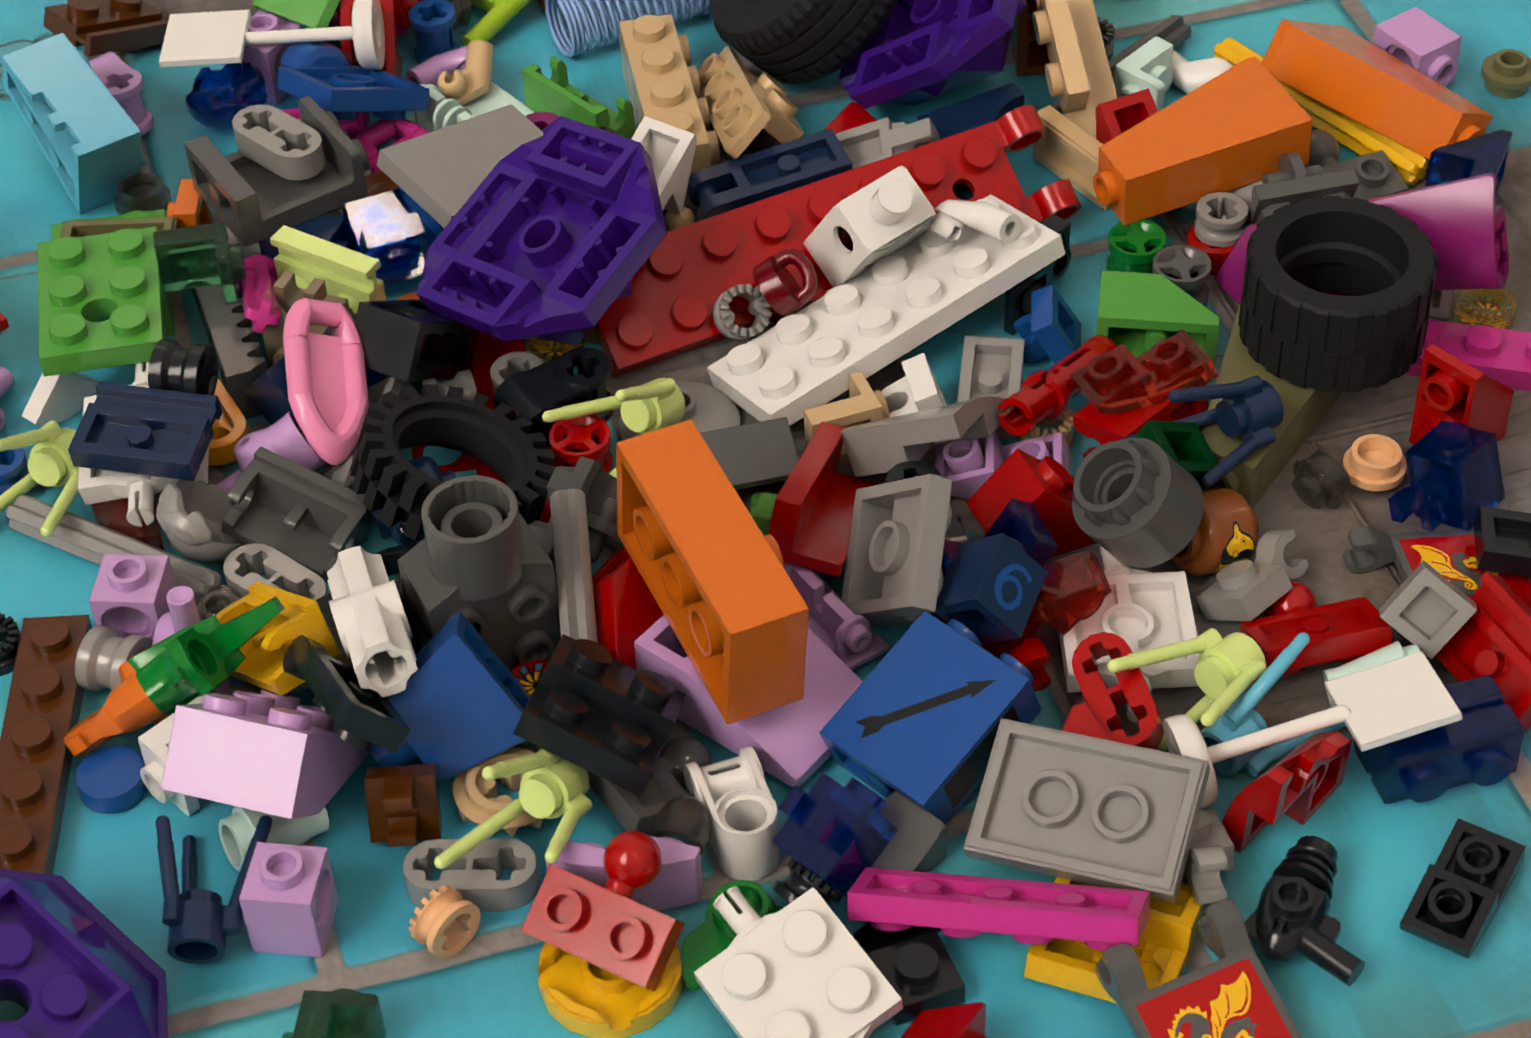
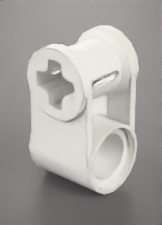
M751 746L741 748L738 757L699 767L695 761L684 764L683 774L686 790L697 804L694 815L698 823L703 825L722 871L735 880L757 881L771 875L778 867L781 859L778 811L776 802L766 784L762 766L754 748Z

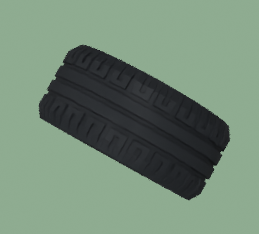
M710 0L715 28L721 39L759 69L783 83H807L822 79L841 69L873 40L892 14L898 0Z

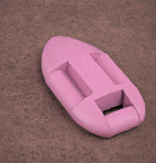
M306 297L293 303L285 317L283 346L288 401L296 423L306 441L321 459L330 465L336 466L346 461L355 450L365 415L368 413L369 399L363 345L355 326V320L341 303ZM310 324L330 326L331 336L309 333Z

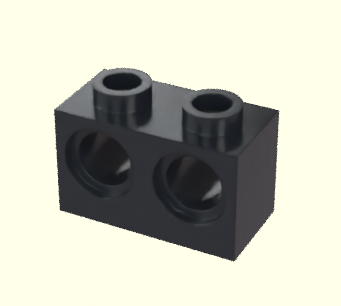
M421 299L359 302L358 311L353 319L355 320V326L363 345L365 368L405 382H416L430 378L437 380L454 378L457 372L471 369L479 330L428 309Z

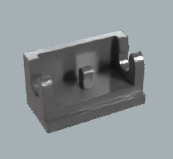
M787 417L700 432L735 490L781 481L784 485L799 460Z
M260 446L254 454V459L236 480L227 496V499L235 502V504L224 517L221 532L246 544L259 543L271 546L318 574L328 583L327 571L335 565L338 553L352 547H362L367 540L371 512L363 504L364 495L356 494V491Z

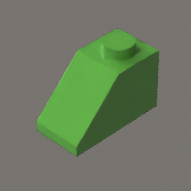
M1101 270L1096 335L1106 336L1116 344L1119 356L1113 359L1119 361L1118 364L1140 365L1152 355H1155L1189 369L1215 371L1220 317L1162 274Z

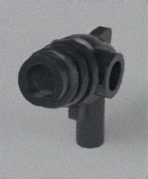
M1304 836L1297 841L1295 846L1288 850L1286 858L1274 870L1261 892L1257 909L1246 920L1245 927L1250 943L1259 946L1261 954L1270 961L1285 962L1301 954L1346 985L1351 986L1362 973L1365 962L1335 943L1340 935L1341 925L1337 919L1327 916L1331 906L1330 900L1333 895V879L1337 874L1336 861L1338 854L1334 846L1328 841L1316 836Z

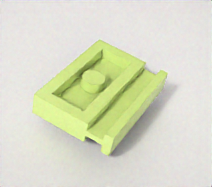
M285 225L270 238L271 245L277 247L279 254L274 258L278 279L284 271L295 273L296 285L298 288L307 289L314 278L325 280L328 295L348 299L352 317L358 311L359 302L386 301L383 280L376 277V271L381 267L379 259Z

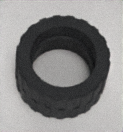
M1325 196V198L1313 199L1312 197L1274 210L1273 214L1264 217L1257 224L1256 230L1251 233L1248 240L1238 322L1240 326L1239 336L1242 344L1248 348V354L1254 361L1262 364L1266 371L1303 388L1309 387L1331 393L1333 391L1358 392L1370 387L1377 388L1388 384L1394 378H1400L1409 371L1411 364L1417 362L1425 341L1438 262L1436 251L1431 247V240L1425 232L1417 228V224L1406 216H1401L1394 209L1382 204L1377 205L1359 198L1350 199L1340 198V196ZM1319 291L1341 292L1353 296L1331 295Z

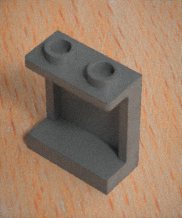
M310 96L298 100L301 122L320 133L326 160L324 169L312 178L300 181L282 178L247 158L239 151L224 157L206 135L184 143L194 189L244 247L273 236L283 225L293 228L368 196L364 172L369 170V160L362 144L356 138L351 140L341 130L334 114L329 110L324 112Z

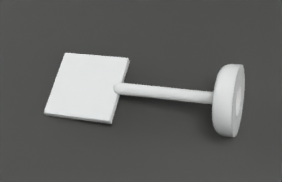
M354 0L352 6V26L248 32L251 19L250 10L170 14L159 58L160 68L242 63L245 45L353 40L356 58L362 68L368 70L383 69L385 35L382 9L379 0Z
M1421 651L1324 682L1325 690L1335 707L1210 747L1206 746L1195 721L1187 715L1178 714L1163 719V730L1169 753L1208 761L1210 773L1200 808L1204 810L1213 806L1218 797L1219 791L1213 766L1214 763L1342 722L1346 724L1361 752L1460 721L1462 720V713Z

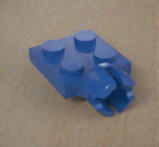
M325 41L293 43L287 47L281 56V65L283 66L278 67L277 88L295 98L297 104L299 99L310 96L320 108L324 109V112L327 110L331 111L337 120H356L358 112H373L372 115L378 118L401 120L406 118V111H428L430 89L382 69L368 70L361 66L350 65L346 56L339 48Z

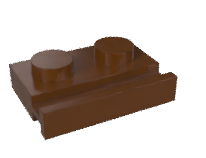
M68 0L67 4L45 7L43 27L55 35L64 33L74 47L85 46L84 53L88 56H95L109 51L117 52L163 44L168 20L162 21L163 13L142 0Z

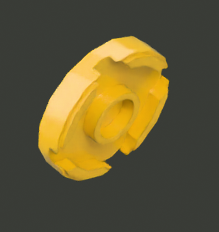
M676 942L654 992L545 943L539 953L540 994L549 1014L569 1031L590 1038H626L651 1029L668 1015L682 992V960L679 946Z

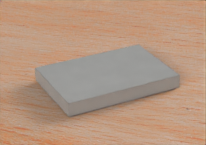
M510 104L380 149L377 166L445 228L501 159L522 144L543 136V132Z
M1001 718L963 850L969 858L1099 887L1150 891V898L1176 904L1210 773L1209 763L1207 760Z

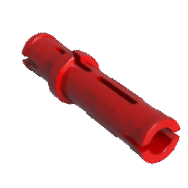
M1093 336L1077 350L1054 364L1049 370H1039L1032 373L1024 380L1021 389L1017 393L1005 398L999 404L998 409L1004 411L997 414L1001 427L1011 435L1022 436L1030 432L1042 420H1051L1058 417L1066 410L1070 399L1076 397L1097 379L1111 372L1118 365L1119 361L1113 359L1119 356L1116 344L1106 336Z

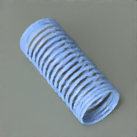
M580 0L545 1L546 16L553 39L560 51L570 58L577 54L581 55L584 50L589 52L592 47L598 49L600 44L606 47L609 42L614 44L617 39L620 40V35L618 34L619 21L633 20L644 15L661 16L672 14L675 24L676 21L682 22L685 18L690 20L693 15L699 17L712 11L710 0H681V4L679 0H671L672 5L669 0H662L663 6L660 0H653L655 10L651 0H644L646 11L642 0H634L636 9L633 0H592V3L590 0H583L584 7ZM565 19L568 25L569 33L566 27ZM609 28H610L612 34L614 35V36H613V39H611V37H610ZM601 32L605 37L604 42L601 39ZM592 34L596 39V44L593 43Z

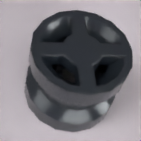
M159 340L150 358L148 369L149 388L204 395L214 394L218 379V356L212 345L195 344L189 349L182 348L175 340Z

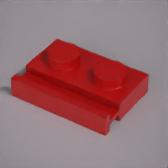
M1486 571L1480 577L1483 583L1473 595L1466 594L1476 603L1477 611L1435 656L1505 733L1521 737L1531 725V608L1501 576Z

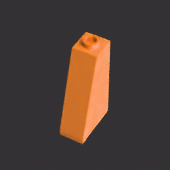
M1282 19L1262 61L1264 67L1280 82L1437 164L1468 166L1470 160L1483 147L1486 139L1485 130L1493 115L1344 26Z
M1255 56L1245 59L1100 146L1098 173H1095L1093 176L1096 196L1104 207H1110L1125 226L1198 202L1201 197L1209 193L1228 192L1261 181L1263 174L1278 172L1279 158L1285 153L1297 152L1301 156L1304 166H1307L1309 164L1313 119Z

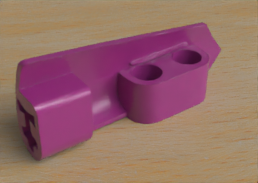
M1494 173L1481 174L1368 199L1371 203L1382 204L1394 209L1397 214L1406 216L1417 224V228L1420 231L1426 233L1432 242L1431 247L1436 251L1438 260L1434 291L1503 289L1506 286L1509 273V251L1504 206H1495L1496 176ZM1257 224L1249 225L1245 229L1214 278L1238 304H1240L1248 240L1251 233L1256 230ZM1319 291L1331 295L1353 296L1341 292Z

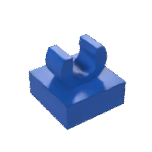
M1053 284L1032 292L1031 314L1025 315L1014 322V328L1021 338L1025 339L1024 363H1033L1048 355L1053 363L1056 364L1068 354L1081 347V323Z

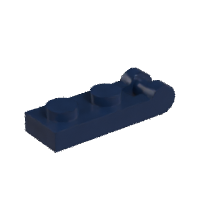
M831 128L698 170L689 176L686 193L692 204L699 206L697 213L700 220H704L852 170L853 167L850 158Z

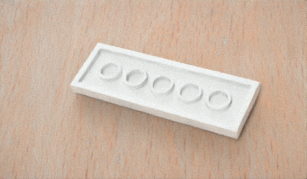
M990 194L984 199L976 201L988 202L1018 215L1022 222V228L1016 240L1011 243H1004L964 226L960 239L951 242L928 229L907 246L890 256L877 260L866 271L843 285L831 288L823 297L795 314L782 318L774 327L746 344L736 346L730 350L725 357L707 367L712 385L724 392L733 402L758 421L787 417L788 424L791 426L804 418V410L824 405L849 390V374L861 371L864 377L868 378L1065 255L1062 237L1057 232Z

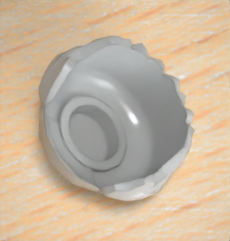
M180 479L179 481L173 480L169 482L161 493L156 509V519L165 531L172 547L186 558L205 563L222 562L231 551L243 546L244 542L221 532L222 521L233 506L231 500L227 499V490L212 483L207 485L203 481L194 482Z

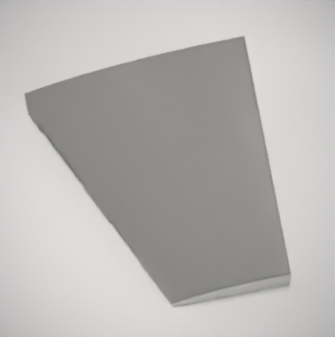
M995 396L979 397L915 413L853 425L843 429L840 432L854 476L888 473L889 470L899 463L919 461L933 444L991 436L1000 425L997 414L1004 411L999 410L998 406L1004 399Z

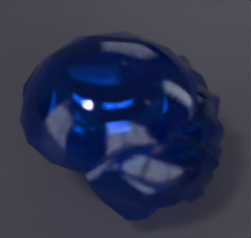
M242 60V63L226 64L221 70H211L208 66L203 67L194 80L193 91L186 96L187 110L195 120L207 128L219 130L233 128L232 120L234 115L248 106L265 104L267 100V93L265 92L266 82L258 67H253L251 62L245 63L244 60Z

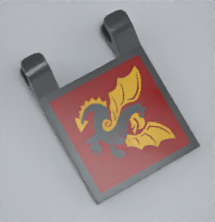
M1357 526L1349 531L1348 540L1354 550H1345L1343 559L1349 571L1354 574L1368 573L1394 562L1400 578L1404 582L1424 560L1464 594L1473 595L1483 583L1480 577L1486 571L1477 570L1474 528L1387 534L1370 526ZM1487 571L1501 576L1531 608V577ZM1392 627V643L1399 641L1402 647L1411 643Z
M1223 899L1209 905L1205 910L1206 915L1202 916L1198 921L1197 929L1202 939L1220 959L1216 962L1151 990H1148L1141 964L1134 949L1127 943H1119L1107 948L1102 954V959L1095 965V972L1100 983L1121 1008L1136 1038H1302L1251 946L1245 923L1238 907L1229 899Z

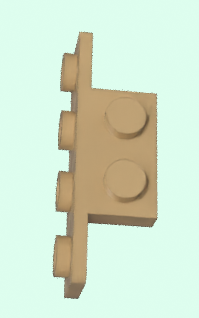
M1035 0L1037 11L1032 13V21L1038 45L1046 44L1050 63L1045 64V74L1051 97H1059L1062 113L1065 117L1096 139V107L1101 103L1117 99V94L1093 0Z
M726 46L719 55L716 53L710 55L699 67L700 98H706L710 121L725 151L734 159L741 155L762 129L782 144L799 139L804 134L794 116L798 112V108L786 97L789 94L788 91L766 72H763L759 78L744 67L737 53L729 46Z

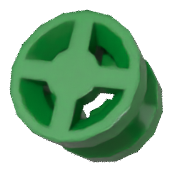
M1145 219L1125 226L1122 222L1114 225L1109 231L1108 250L1111 254L1107 258L1106 271L1152 274L1154 256L1159 250L1166 247V233L1163 228Z

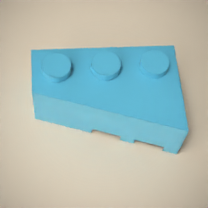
M60 33L2 56L4 88L79 215L140 190V167L145 165V158L141 149V131L94 73L82 50H76L65 34Z

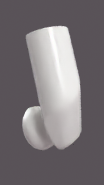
M1173 50L1171 63L1173 71L1172 83L1188 94L1234 65L1229 64L1223 58L1216 57L1189 62Z
M952 199L945 200L935 208L938 213L930 223L933 233L951 242L960 239L964 226L1004 243H1011L1016 240L1022 228V222L1018 215L988 202Z

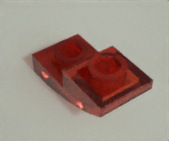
M1182 330L1172 337L1158 342L1150 350L1137 358L1124 344H1121L1113 350L1097 356L1088 365L1071 374L1070 377L1073 384L1100 414L1138 410L1169 400L1168 394L1170 391L1202 386L1217 378L1218 374L1212 359Z
M1086 550L1043 565L1042 567L1048 573L1021 638L985 644L981 648L996 658H999L1002 653L1010 655L1025 640L1034 638L1038 628L1045 621L1062 635H1065L1080 620L1091 617L1100 608L1104 598L1112 592L1100 561L1090 550Z

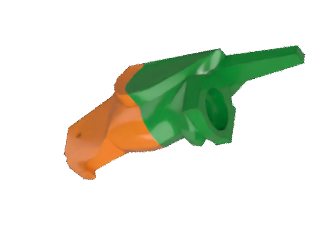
M274 597L224 624H221L214 615L172 634L131 657L119 666L121 683L109 693L104 705L77 723L63 738V742L74 757L80 759L97 750L118 734L138 731L150 723L157 725L175 712L176 705H185L200 695L213 693L246 659L239 648L285 608L278 598Z

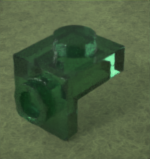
M225 222L153 232L154 249L165 292L221 284L225 303L238 302L236 280L246 279V268L241 244L230 245Z
M336 989L333 991L304 990L294 1032H284L282 1038H385L386 1031L379 998L374 994L360 993L352 989Z

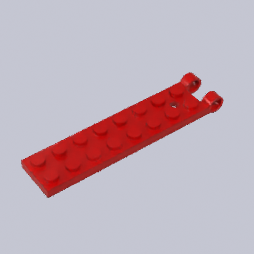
M1025 105L1018 107L994 122L668 231L663 240L633 276L632 295L616 299L596 325L593 326L604 353L611 362L614 376L617 377L726 339L727 337L720 333L714 324L712 311L715 301L721 293L736 285L751 284L753 287H756L757 285L753 277L754 267L770 256H776L786 249H795L804 253L812 262L818 278L817 290L814 296L805 302V306L793 314L823 297L833 286L803 242L836 204L899 166L903 165L908 170L934 208L936 215L938 211L935 208L947 199L961 200L953 192V186L961 183L968 186L972 191V198L965 201L984 199L991 194L1039 223H1042L1052 213L1064 220L1072 217L1080 211L1082 204L1069 179L1053 182L1039 189L1031 196L1026 197L1006 156V153L1017 152L1035 144L1046 135L1047 131L1035 106ZM838 235L842 244L852 251L853 242L851 237ZM789 264L786 267L801 288L803 282L801 273L796 266ZM738 296L732 298V301L728 304V310L735 314L733 324H737L739 328L747 329L753 324L755 316L748 312L750 302ZM770 307V312H772L769 318L770 323L785 317L779 315Z

